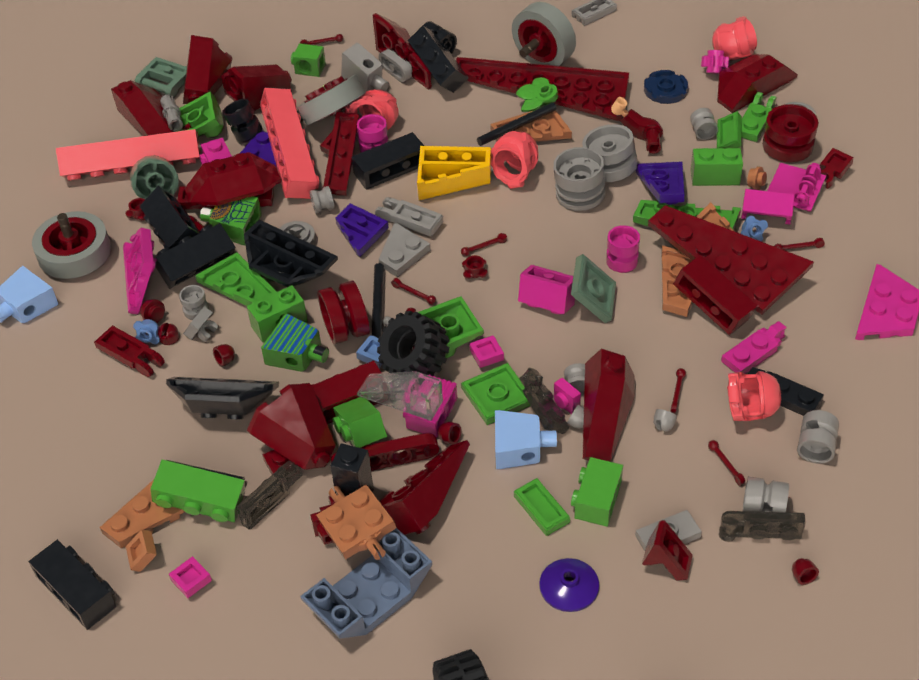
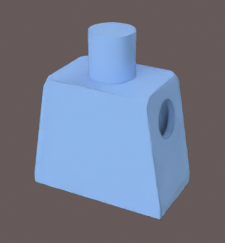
M24 266L20 267L0 285V323L10 316H13L20 323H26L58 305L53 288Z
M495 410L496 469L537 464L540 462V447H557L556 430L540 431L538 415Z

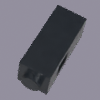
M341 443L330 465L334 487L338 486L344 496L353 493L364 485H367L373 493L374 488L368 450Z

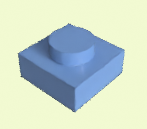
M370 335L357 350V359L365 363L375 361L378 368H380L382 364L379 363L378 357L380 354L377 353V347L380 346L379 338Z

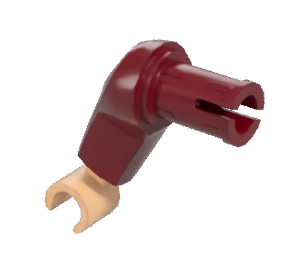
M618 97L611 108L613 114L623 116L620 122L632 131L633 137L646 141V150L649 153H658L661 150L660 138L663 135V128L660 123L654 119L641 116L633 109L625 110L628 104L627 101L622 97Z

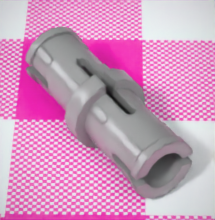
M169 94L162 96L160 100L163 107L162 114L168 122L169 129H173V131L181 130L183 127V122L180 118L181 111L176 105L174 97L171 96L170 98Z

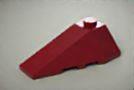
M132 80L121 82L118 86L111 88L117 110L143 136L174 132L173 129H169L168 122L163 117V107L160 103L162 95L155 89Z
M602 348L585 363L583 459L589 461L590 457L611 462L634 401L635 375L624 355Z

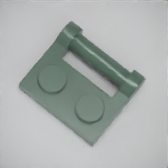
M155 57L136 76L135 82L165 93V95L169 94L170 98L171 96L175 98L178 90L185 84L186 66ZM151 77V78H154V79H157V80H160V81H163V82H166V83H169V84L166 85V84H163V83H160V82L151 80V79H149V78Z

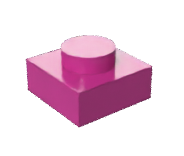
M494 335L469 343L470 351L479 368L504 360V352Z
M560 378L554 383L555 403L558 407L565 409L572 415L577 405H580L581 393L564 378Z
M193 556L169 573L171 581L187 598L212 581L210 574Z

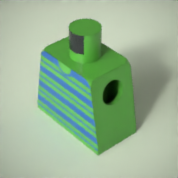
M285 313L261 347L265 365L300 372L305 371L312 360L325 363L329 356V349L321 346L320 334L317 328Z

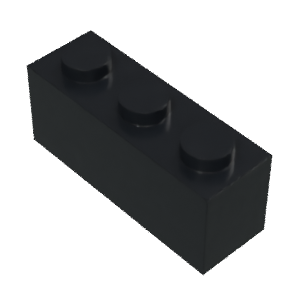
M422 25L407 40L440 86L454 93L469 78L437 34Z
M411 132L351 157L353 174L366 190L418 169L420 146L424 145Z
M157 186L139 206L145 214L143 216L144 219L155 228L153 230L155 235L164 241V248L170 247L171 249L179 245L178 242L189 235L194 237L200 234L199 229L176 197L160 186Z
M221 223L212 226V224L207 225L199 231L200 234L194 237L186 236L178 242L179 245L171 249L166 247L156 254L155 267L169 289L234 253L236 247Z
M57 539L28 562L36 578L88 630L116 608L112 598L115 592L105 580L100 582L96 578V572L87 562L82 564L79 561L80 557L70 545L65 547Z

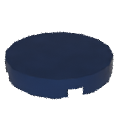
M672 70L655 71L649 75V78L644 80V93L654 102L661 104L676 103L687 95L688 81L683 75L680 74L678 76Z

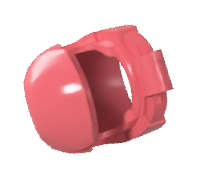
M746 16L736 18V21L731 24L723 23L718 26L713 32L712 45L714 50L724 51V57H729V60H737L754 53L757 47V36L751 22Z
M383 90L366 91L365 94L350 105L345 106V113L357 114L359 108L362 117L369 114L382 116L386 120L387 131L394 126L398 118L396 98Z
M510 131L500 137L491 149V166L496 178L507 184L510 189L523 187L529 172L534 169L538 162V146L528 133ZM506 161L510 167L520 171L521 173H509V170L505 167L504 162Z
M758 371L756 374H744L743 372L728 373V399L733 421L765 419L774 415L780 408V385L772 375L762 371Z

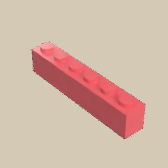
M264 88L260 107L277 170L282 179L281 184L285 198L311 199L310 190L318 189L319 177L314 171L315 165L314 160L310 157V146L306 144L305 129L301 127V116L296 110V99H293L291 89Z
M195 129L56 148L60 176L67 177L68 181L82 179L81 175L90 174L91 178L105 176L104 172L113 171L114 174L128 173L127 169L132 168L138 160L146 156L156 155L163 157L174 166V162L181 161L183 165L197 163L196 159H200L199 155L201 154L198 132Z

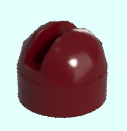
M164 323L158 329V336L163 345H172L179 340L180 335L174 324Z
M221 344L213 348V355L219 366H225L234 360L235 351L232 346Z
M445 422L439 426L438 437L441 441L451 445L459 442L462 429L458 423Z
M797 559L792 565L793 576L801 585L811 583L819 574V569L809 559Z

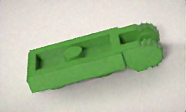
M757 92L753 103H750L742 117L741 138L755 142L758 141L765 128L767 115L775 106V96L769 98L765 107L760 105L763 100V93Z

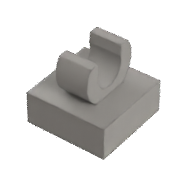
M204 306L183 334L192 340L198 333L199 338L207 342L211 335L205 331V328L213 333L218 328L214 321L208 320L213 312Z

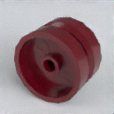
M795 104L774 107L766 118L762 142L764 151L770 157L783 162H799L807 159L814 149L815 136L819 124L817 116L811 110Z
M354 280L339 284L338 294L332 287L317 291L323 321L333 344L348 340V328L356 338L370 333L366 308Z

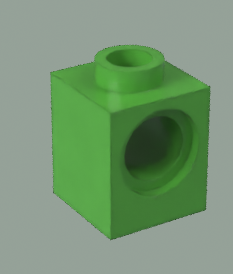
M298 44L295 52H292L291 64L294 65L295 74L320 77L326 64L324 46Z

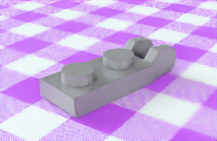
M386 197L383 200L382 204L384 207L378 206L375 210L376 216L388 222L398 223L401 226L431 237L444 222L443 215L391 197Z

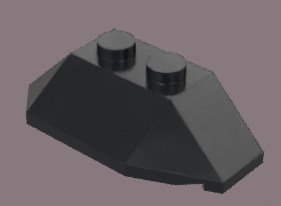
M258 220L244 233L249 269L285 287L291 285L294 287L322 276L338 260V256L262 220Z
M171 377L166 379V385L192 413H201V418H217V414H227V419L239 420L244 419V415L253 412L279 387V381Z

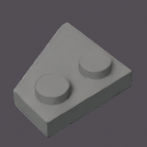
M395 223L381 252L379 263L384 265L386 271L398 277L430 251V243Z

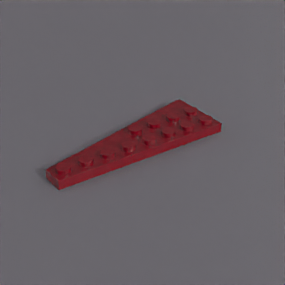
M457 57L456 59L457 63L469 77L466 81L516 94L520 87L532 84L535 78H546L550 84H554L558 89V98L554 104L620 121L622 115L613 114L611 108L618 97L626 99L629 72Z

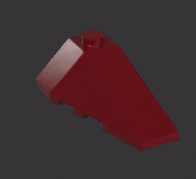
M377 13L373 14L376 50L380 53L386 49L394 51L398 56L411 64L413 70L412 78L428 90L431 89V72L407 41L410 35L406 29Z
M468 440L448 446L424 465L426 469L405 479L406 486L400 488L395 493L390 491L379 500L393 519L396 528L402 534L406 535L413 532L420 534L431 526L429 522L438 514L470 446Z

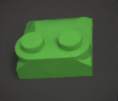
M211 92L179 108L183 126L189 123L191 128L187 130L195 129L198 132V137L203 134L206 137H216L222 132L224 123L221 108Z
M462 296L418 312L441 324V327L445 328V335L449 337L447 346L450 347L449 353H446V358L455 354L456 347L484 334L483 328Z

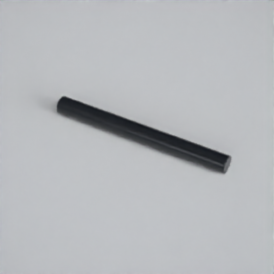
M551 102L478 137L477 143L479 146L485 145L510 131H514L556 111V105Z
M381 263L374 265L372 336L377 338L379 336L382 337L384 265Z

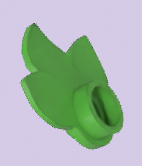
M535 78L532 84L520 87L516 95L525 100L521 111L530 112L539 109L543 104L554 103L558 98L557 87L554 84H550L546 78Z

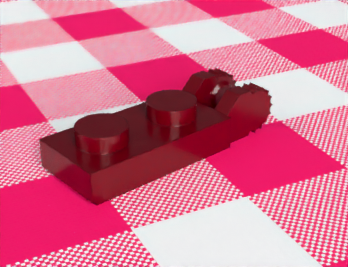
M113 325L94 341L97 349L133 369L136 368L140 374L147 377L153 375L154 371L149 364L143 361L145 358L158 367L165 363L164 358L158 352L151 349L149 345Z

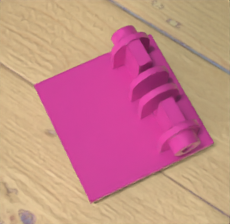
M780 163L767 191L795 194L793 207L811 212L826 175L821 174L818 163L808 165L806 170Z

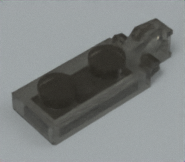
M529 367L519 378L525 387L523 389L524 395L536 415L539 416L544 429L556 430L557 433L565 434L570 427L564 419V412L555 404L552 399V392L542 384L543 377L536 369Z
M288 461L241 501L236 509L244 527L252 529L290 494L289 488L303 476L301 467Z

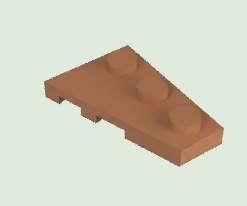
M553 111L514 130L528 133L535 142L572 139V131L557 111ZM528 113L490 124L491 131Z

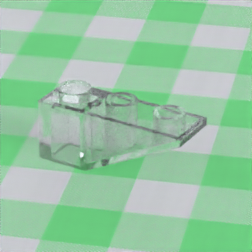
M419 372L369 374L357 392V396L430 421H432L443 402L441 380Z

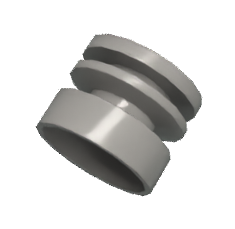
M573 147L564 150L554 160L556 198L560 205L574 211H585L599 205L605 197L604 161L600 153L591 148Z

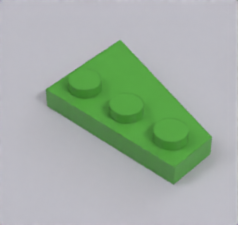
M237 252L195 275L198 283L246 306L277 292L259 273L250 270L248 262Z

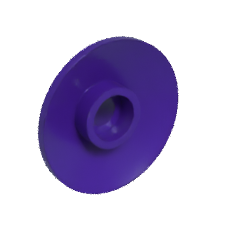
M565 558L552 562L544 569L540 577L539 587L542 597L550 606L564 612H576L587 608L595 601L599 592V579L596 572L587 563L578 559ZM566 578H572V579H574V580H573V581H566L565 579H566Z

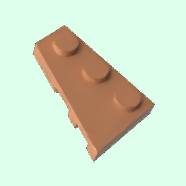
M663 245L662 310L687 317L693 302L675 287L673 283L680 270L692 260L678 249Z
M153 481L100 527L102 534L121 549L127 546L141 529L153 533L155 527L167 521L172 523L180 519V514L185 512L174 507L163 508L152 502L150 488Z

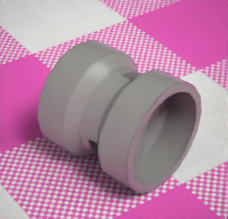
M699 108L692 113L690 121L697 138L700 140L713 138L718 132V126L711 110Z
M189 285L180 291L179 298L186 318L193 320L204 306L209 309L202 287Z

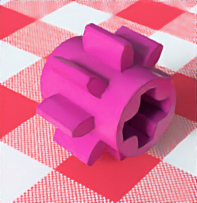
M708 50L707 56H702L701 67H706V73L719 74L723 68L729 67V57H724V51Z

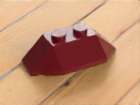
M752 54L720 71L717 102L731 113H734L752 103L757 92H761L765 96L796 79L798 74L769 54Z
M247 152L204 163L184 190L190 206L198 204L219 206L264 194L276 184L281 183L282 179L274 164Z

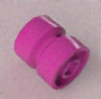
M369 114L358 120L357 131L361 153L388 142L387 123L382 116Z
M620 225L609 231L607 236L606 264L613 271L626 273L636 268L640 246V234L636 229Z

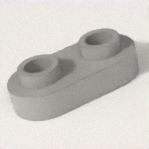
M390 49L379 53L378 58L383 65V69L398 81L405 82L412 77L413 70L408 61H405Z

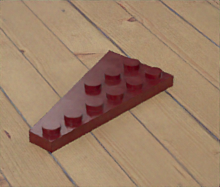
M666 205L648 220V226L691 260L702 255L758 305L755 310L761 315L800 280L814 264V261Z

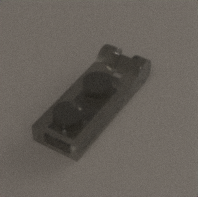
M726 511L721 517L719 537L726 542L733 541L736 537H747L757 540L764 538L802 539L806 524L805 513Z

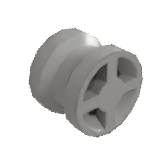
M329 186L323 187L320 191L310 190V198L315 213H320L322 209L326 208L329 210L334 209L333 197Z
M576 363L569 365L564 370V379L576 388L582 397L584 396L585 364Z

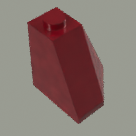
M191 35L183 104H188L208 92L215 95L223 84L221 75L231 68L232 57L227 52L224 53L213 38Z
M277 64L235 66L229 68L226 73L221 75L225 94L233 101L248 99L254 111L261 108L260 101L264 88L291 89L290 83L292 79L290 74Z
M310 383L288 384L279 391L280 397L269 405L267 402H264L256 408L247 429L252 436L304 470L326 467L336 445Z

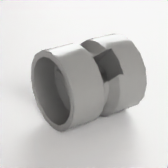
M813 410L803 416L797 452L801 458L816 464L826 463L834 458L839 429L838 418L822 410Z
M748 476L742 514L759 516L763 512L767 518L784 520L788 502L789 483L773 480L770 484H766L762 478Z

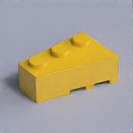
M420 146L417 177L419 201L490 184L491 147Z

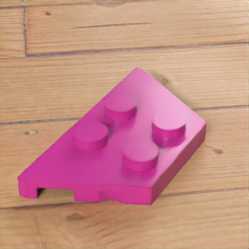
M142 227L136 234L130 237L132 243L125 242L123 245L128 313L137 315L141 308L151 272L154 271L156 265V258L153 257L154 241L151 240V231Z
M876 264L855 339L864 340L865 335L877 334L879 338L912 336L919 313V289L885 267Z

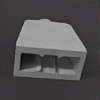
M355 43L342 53L341 76L344 79L356 74L365 92L369 90L386 91L388 89L389 82L382 78V63L363 46Z

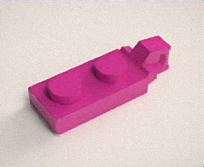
M778 321L771 325L768 330L766 328L757 330L723 354L721 362L734 372L746 374L752 367H756L777 352L778 346L782 342L781 339L785 337L784 334L787 327Z

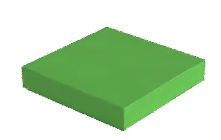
M508 363L461 383V389L486 425L495 422V410L518 412L534 405L533 396Z

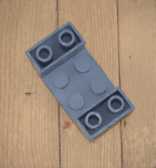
M397 528L386 534L378 542L386 551L383 558L379 554L380 560H375L372 555L333 586L323 578L300 596L301 600L339 639L363 636L371 632L412 599L433 565L432 561Z

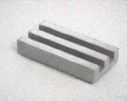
M592 0L573 9L571 16L573 18L577 17V21H582V25L586 26L616 11L617 4L612 0Z

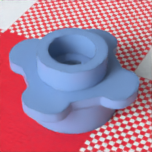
M748 216L742 225L741 234L762 242V235L764 230L767 229L768 223L766 220H757L754 216Z
M146 319L142 322L136 321L133 328L136 330V339L145 343L151 342L154 345L160 342L158 336L159 326L155 321Z

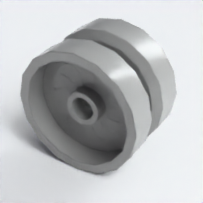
M608 124L591 130L584 137L582 146L597 151L603 158L605 182L622 180L636 170L638 160L634 137L629 128L619 124Z

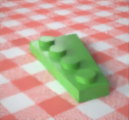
M640 200L633 215V223L648 226V220L665 205L695 217L704 208H695V204L689 203L682 206L659 203L658 201ZM715 206L717 213L721 217H725L730 223V227L734 230L741 213V208L732 207V210H720V206Z

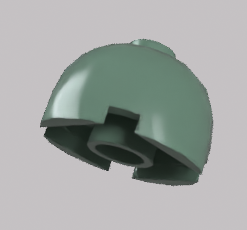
M156 155L146 156L138 160L132 167L130 174L131 187L139 198L146 199L157 186L173 195L175 194L179 185L178 174L173 165L165 158Z

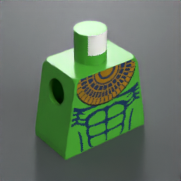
M249 197L215 206L214 209L203 207L200 219L203 222H209L212 226L221 223L232 242L246 246L244 233L262 215L258 197Z

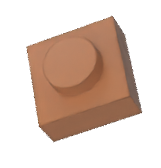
M141 529L126 546L131 570L141 572L157 555L151 531Z

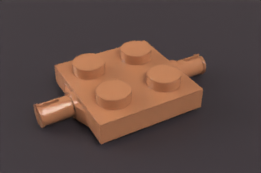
M367 485L347 496H344L338 486L334 487L335 492L331 488L329 495L335 503L316 516L345 560L357 552L369 549L375 560H380L379 554L383 558L386 551L378 542L386 534L396 529L393 519Z

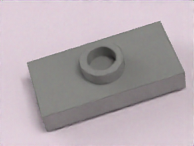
M688 510L662 519L669 524L684 544L701 538L702 531ZM659 521L636 530L635 536L644 551Z

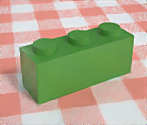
M162 459L150 488L152 502L163 508L174 507L182 509L191 515L202 514L210 516L219 522L230 521L235 523L245 494V480Z

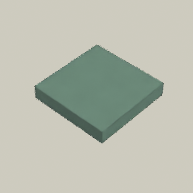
M582 254L576 257L571 295L601 321L607 323L612 320L616 282Z

